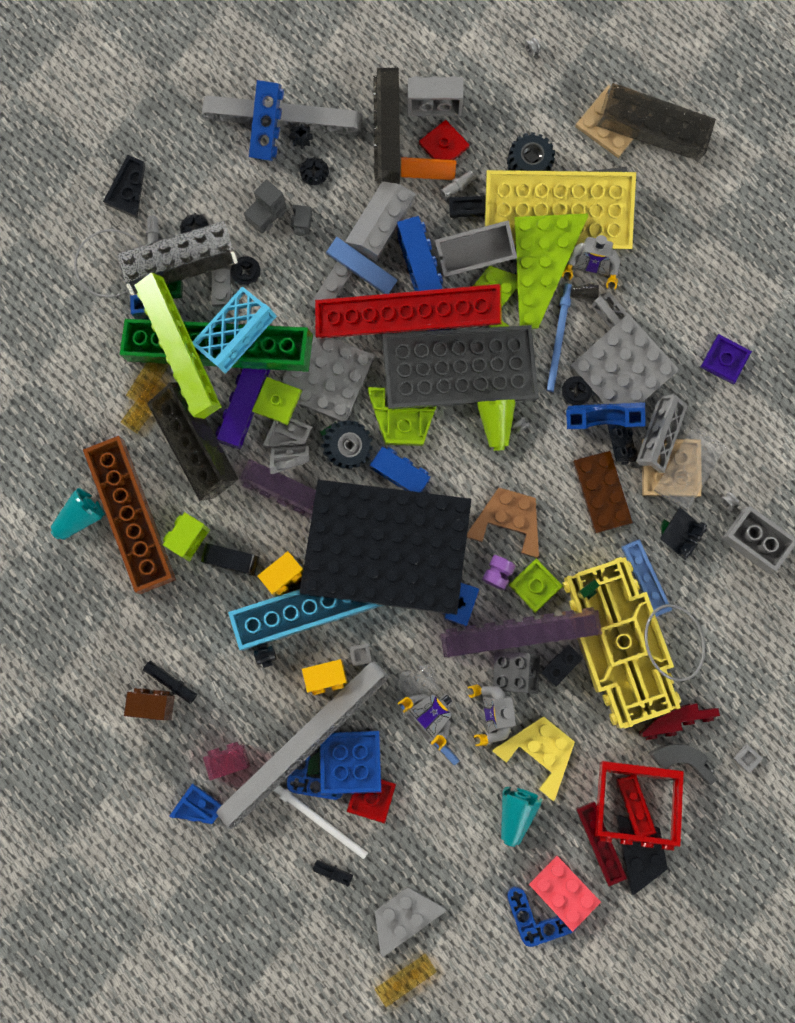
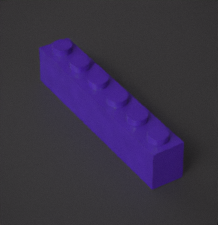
M243 368L242 373L238 374L235 382L237 385L236 389L231 392L229 397L230 405L223 412L222 419L224 420L222 426H219L216 431L219 443L241 450L254 416L252 412L266 377L269 376L270 370Z

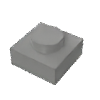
M368 643L349 647L353 666L372 662Z
M745 744L733 759L747 773H751L763 758L748 744Z

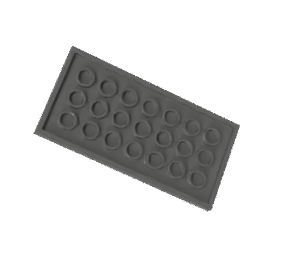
M531 325L382 334L388 409L466 405L495 400L514 399L515 401H528L539 399Z

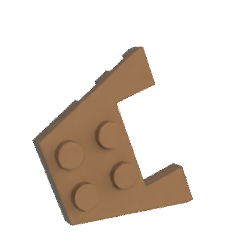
M498 488L468 531L467 538L483 542L487 524L526 534L521 554L538 558L536 498Z

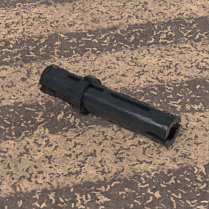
M151 660L144 666L143 671L172 691L173 695H178L189 704L197 697L198 694L185 686L183 681H178Z

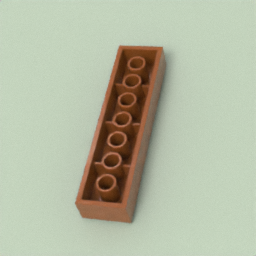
M116 436L83 449L135 593L143 594L176 581L125 441L120 436Z

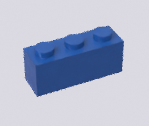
M382 446L370 464V469L406 491L423 492L431 478L425 469L421 467L417 469L413 466L412 461L405 457L403 459L398 457L397 452L390 447L386 449Z

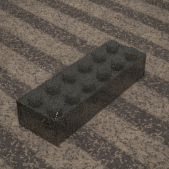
M377 68V75H373L375 181H378V188L382 182L400 184L399 68Z
M612 83L606 93L597 126L699 161L707 152L716 119Z
M225 221L117 254L124 282L131 295L137 294L135 284L150 273L163 277L166 285L238 263Z
M178 382L169 383L147 403L199 501L216 498L239 480L206 418L201 419L190 414L189 406L186 399L181 395V388Z

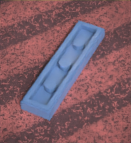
M338 237L335 238L326 251V254L383 294H389L398 281Z
M640 539L622 546L621 548L627 561H630L632 564L633 575L638 581L641 592H647L653 611L662 605L669 604ZM663 608L656 612L655 616L657 617L666 612H669L672 610V608Z

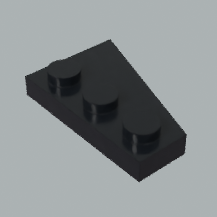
M127 155L103 200L105 205L138 218L145 172L144 161Z

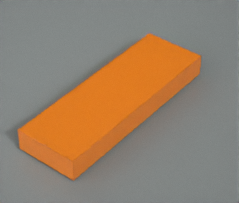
M401 158V177L439 180L455 179L456 160Z

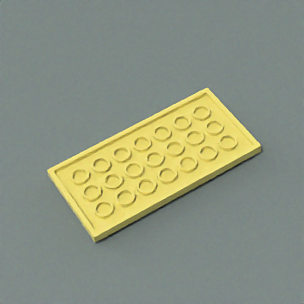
M487 170L485 226L509 220L515 246V217L588 213V218L576 245L584 243L587 237L596 238L599 235H603L607 238V241L613 243V249H632L636 172Z

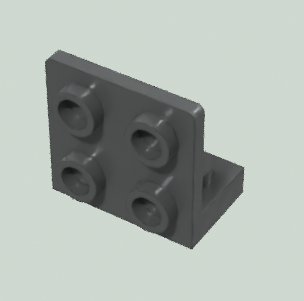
M496 651L494 656L493 686L500 687L504 692L538 694L540 655Z

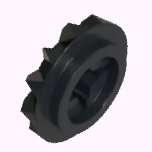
M314 156L311 159L307 158L301 164L300 176L305 183L319 185L327 179L329 169L327 163L322 158L319 159ZM314 165L316 169L319 170L316 171L315 176H313L312 171H310L313 169Z
M195 212L192 215L187 214L179 226L182 236L191 242L203 240L209 232L207 219L202 214L198 215ZM195 221L197 226L199 227H196L193 233V230L190 226H193V223Z
M243 256L233 262L231 275L234 281L240 285L249 286V284L255 283L258 277H260L261 269L259 263L254 258ZM241 266L245 269L251 268L249 270L250 276L247 274L241 275L243 273Z
M580 376L568 378L562 386V396L566 403H570L573 406L583 405L588 402L592 395V388ZM577 384H579V391L582 393H579L575 398L574 392L571 389L574 390Z

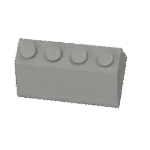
M382 182L345 243L377 262L397 230V222L403 220L414 202L416 193L401 184Z

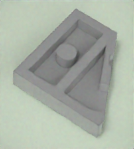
M293 418L290 419L288 426L274 421L263 446L306 445L313 427Z
M309 445L271 448L270 474L309 462Z

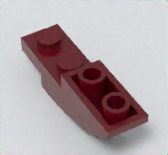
M697 703L682 705L680 709L670 710L671 712L651 720L639 731V736L645 737L646 740L657 739L658 734L664 733L665 737L675 736L677 731H683L681 722L685 726L695 724L694 720L702 719V722L714 721V717L720 716L719 708L699 710Z

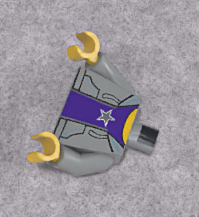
M599 235L596 238L587 237L584 243L576 245L562 274V278L566 272H570L569 280L572 279L573 266L574 269L605 276L611 274L607 280L606 287L608 289L609 283L614 282L615 290L618 285L616 275L619 273L620 258L616 250L613 249V243L607 241L605 236Z
M478 684L469 686L468 688H472L474 694L468 695L470 698L483 695L488 734L474 735V738H480V743L475 746H486L488 742L493 743L507 739L510 729L516 726L512 697L507 696L498 686H483L482 688Z
M420 694L405 697L399 701L398 705L403 704L405 707L403 710L404 716L428 743L430 741L432 745L437 743L439 746L438 750L440 751L446 744V738L448 737L451 725L449 718L452 714L447 708L453 703L452 699L447 694H444L440 699L434 694L430 696Z

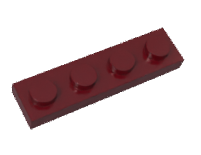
M592 801L576 808V812L607 886L610 887L626 880L627 877L613 844L602 842L600 837H595L597 806ZM603 822V831H607Z

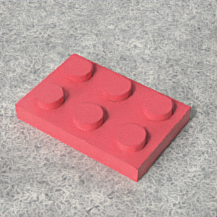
M558 856L528 884L572 932L601 903Z

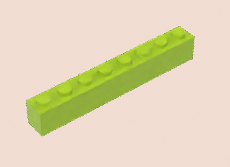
M150 273L135 284L137 296L145 307L144 312L152 323L153 331L157 334L159 345L166 354V361L174 372L173 377L181 388V395L186 399L190 414L193 417L205 419L222 408L164 278Z

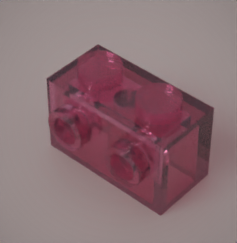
M237 741L226 745V750L220 751L219 748L207 751L208 756L203 757L209 780L251 767L245 745H239Z

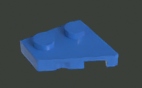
M192 783L169 817L213 824L218 817L216 812L223 804Z

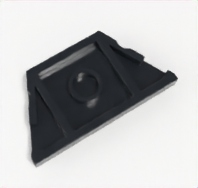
M616 815L619 833L635 835L630 819ZM654 826L656 834L647 836L662 838L660 828ZM633 842V845L621 844L631 895L638 893L668 869L662 845H653V848L641 847L639 842Z

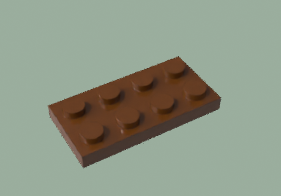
M611 451L574 460V467L595 534L632 524V518Z

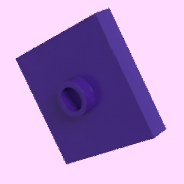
M718 334L700 367L734 385L752 351Z

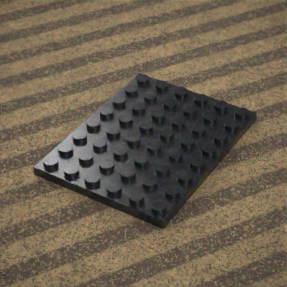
M318 479L300 594L457 615L472 499Z

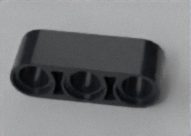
M206 543L201 562L255 576L259 556Z

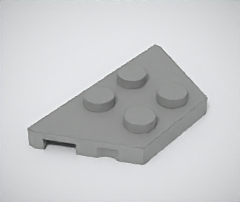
M406 887L375 910L382 958L446 912L445 907L419 894L412 888Z

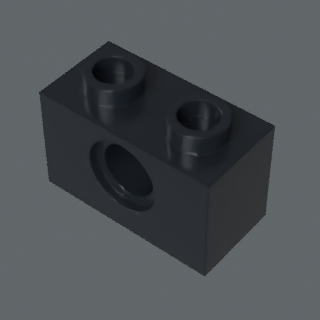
M569 644L565 645L539 674L553 687H557L583 657Z

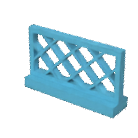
M242 286L194 339L193 345L226 374L277 316L270 307L262 303ZM244 294L247 295V303L239 304V299ZM251 307H261L255 314H251ZM247 308V315L239 316V309ZM230 310H235L234 317L226 318V314ZM247 320V324L243 328L238 329L239 321ZM234 322V330L226 331V323ZM218 324H222L221 332L213 333V328ZM234 334V338L229 343H226V335ZM221 336V344L213 345V338ZM209 338L208 346H199L203 339ZM221 349L220 354L214 359L213 350Z

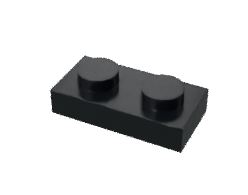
M486 196L449 197L450 218L485 216Z

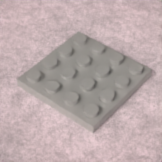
M629 314L571 364L574 370L605 404L643 403L679 371L678 367Z
M309 329L313 334L309 372L287 371L282 383L302 390L297 404L337 421H347L375 359V355L334 338L318 339L315 337V331Z

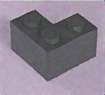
M267 179L254 191L256 201L244 212L246 221L261 234L269 231L273 227V222L277 218L283 217L287 209L283 193Z

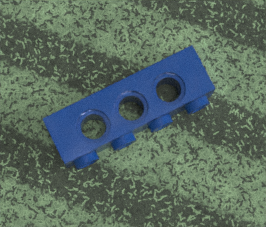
M257 80L249 149L250 158L273 161V158L277 156L275 140L279 138L280 132L277 123L282 115V108H279L280 100H283L284 89H282V85L279 83ZM268 97L273 98V105L271 107L265 106V100ZM269 116L271 118V124L268 127H265L263 125V119ZM267 135L269 138V143L266 146H263L261 144V138Z

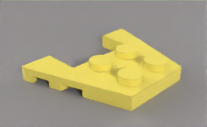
M543 716L495 747L492 752L507 763L518 747L522 748L551 772L539 790L554 801L575 741Z

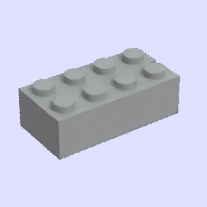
M509 220L435 240L438 255L443 257L440 263L444 277L517 258Z

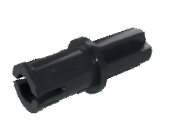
M316 860L313 866L314 872L329 878V881L334 880L349 887L353 874L338 869L337 865L331 866L320 860Z

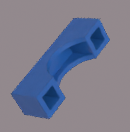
M645 402L568 406L566 410L567 429H587L592 426L605 424L643 427L646 425Z

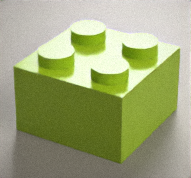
M184 512L183 515H179L175 520L173 530L165 535L163 546L190 562L210 529Z

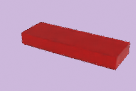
M630 775L617 779L616 781L634 834L639 836L656 834L637 776Z

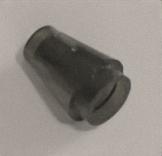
M594 283L572 288V298L594 302L599 297V285H594Z

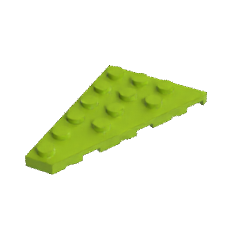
M588 213L514 218L519 326L531 325L532 329L539 328L588 218Z

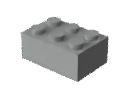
M414 76L408 78V116H462L463 77Z
M751 506L741 511L721 539L768 574L774 573L779 569L795 546V538Z

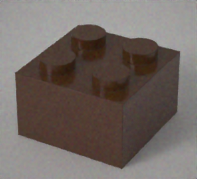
M134 688L133 692H127L124 716L171 720L175 696L170 695V691L154 690L153 693H150L151 689Z

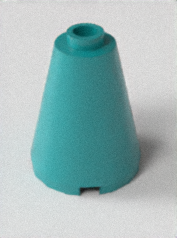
M77 488L72 493L52 523L51 534L56 539L65 540L99 521L105 515L98 501L94 503L90 499L92 495L84 489Z
M504 787L502 792L501 839L504 841V844L515 847L523 840L541 806L542 798L538 800L537 794L525 789L517 788L518 791H511V787Z

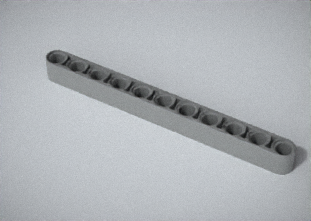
M375 661L369 663L217 810L216 814L228 829H233L244 820L387 681L388 674Z

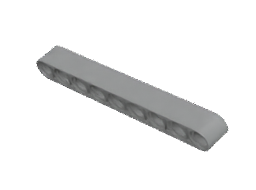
M205 96L201 116L206 120L210 118L213 121L227 122V120H230L233 123L245 124V122H248V124H252L255 100ZM265 101L266 107L273 105V102ZM280 103L279 108H282L281 119H278L277 127L283 126V128L293 129V127H298L302 124L306 128L310 127L311 131L318 129L321 132L334 133V131H337L340 134L350 135L352 133H355L354 135L361 133L363 115L359 111ZM269 116L265 117L263 124L269 126L271 118Z

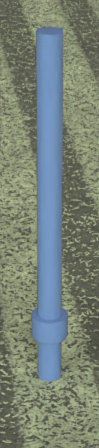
M568 283L564 285L563 296L560 298L559 303L561 308L546 390L549 392H554L567 311L571 305L570 294L572 285Z

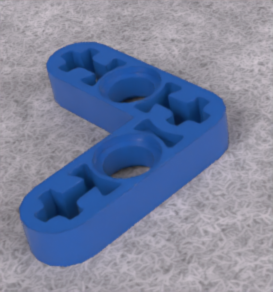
M310 756L304 760L305 767L303 769L296 768L288 776L287 787L292 793L333 800L343 796V794H337L336 796L333 794L321 795V791L318 793L311 791V783L318 781L321 784V778L307 776ZM298 778L300 783H305V779H308L307 792L303 791L304 787L302 786L294 789L291 781H295Z
M517 886L509 889L507 899L520 937L526 946L534 947L573 933L566 925L561 926L562 931L559 932L555 921L559 920V924L564 922L558 916L535 923L523 889ZM514 891H517L518 894L522 893L519 900L521 905L525 903L526 906L518 907L516 900L511 899L514 896ZM520 911L528 912L529 918L527 921L521 922L518 920L517 916ZM547 924H552L555 928L554 933L551 935L544 933L543 929ZM540 927V933L543 938L540 939V936L536 935L533 937L532 942L529 939H525L528 931L535 934L538 933L536 928Z

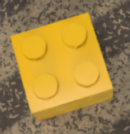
M287 551L257 577L270 593L277 597L287 594L290 591L289 587L293 583L297 585L301 582L303 569Z
M341 659L302 669L307 693L312 692V695L326 693L325 689L330 687L332 691L345 687L344 684L348 683L343 660Z

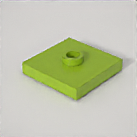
M266 377L252 412L288 426L302 390Z
M537 558L508 585L534 613L563 587Z

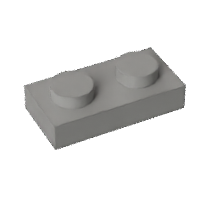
M212 269V306H225L231 299V270Z

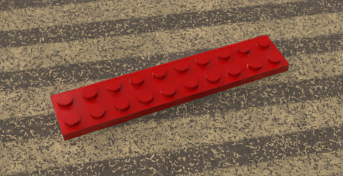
M500 284L315 300V337L318 339L502 325Z

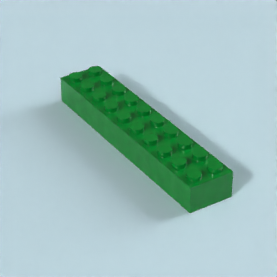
M125 319L119 355L128 362L168 364L166 354L159 345L157 334L151 327V321ZM183 321L192 342L209 324L206 322ZM226 323V331L234 330V324ZM222 324L216 325L213 328V333L221 332ZM239 324L238 329L243 328L246 324ZM268 326L231 368L309 372L313 334L308 327ZM234 334L226 335V343H229L234 338ZM221 336L213 338V345L221 344ZM209 338L203 339L199 346H208ZM196 349L203 366L217 367ZM221 349L213 350L214 359L220 354Z

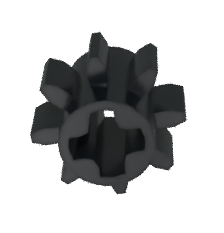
M302 124L298 127H293L294 133L290 134L293 146L298 145L301 149L306 145L310 146L309 140H313L310 127L306 128Z
M267 643L257 645L258 650L254 651L257 665L262 664L263 668L272 666V661L277 660L273 645L269 647Z

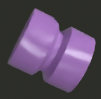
M493 555L489 563L490 569L486 570L482 580L497 589L505 590L509 582L507 577L512 575L516 565L500 556Z

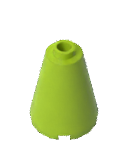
M515 400L477 402L489 447H493V451L505 450V446L509 445Z

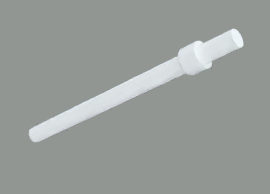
M279 785L273 790L280 795V799L284 802L288 801L362 859L367 856V851L293 796L289 789H284Z

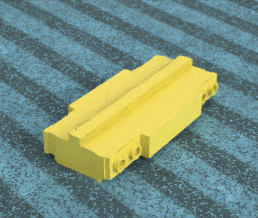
M619 557L608 563L578 572L574 576L565 577L563 587L566 594H570L571 601H569L571 610L576 612L575 616L570 617V621L596 692L604 691L605 694L602 697L605 705L610 707L611 714H609L613 726L616 725L617 728L625 729L633 727L634 724L671 712L670 710L680 709L679 703H681L678 692L674 691L672 685L674 681L663 676L655 668L648 656L645 646V627L649 616L653 612V608L647 592L641 594L638 592L640 587L638 581L633 579L631 562L627 561L626 557ZM596 580L600 585L596 589L598 593L589 600L587 597L581 600L576 593L591 581ZM654 615L648 628L649 649L657 666L664 673L672 677L671 673L667 672V669L673 668L674 665Z

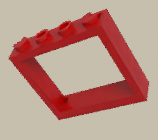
M602 761L599 766L595 837H600V841L612 843V839L620 840V844L633 845V842H639L641 847L653 848V845H662L663 850L674 851V847H680L684 771ZM606 772L673 781L670 839L603 831Z

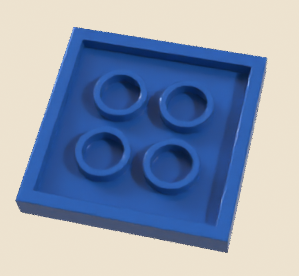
M379 731L332 733L320 745L321 795L381 792Z

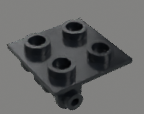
M608 424L607 427L616 462H621V465L636 462L638 453L634 446L633 432L630 427Z
M679 507L660 540L686 560L689 556H692L693 550L698 546L697 541L700 542V537L707 531V525L703 522L699 524Z

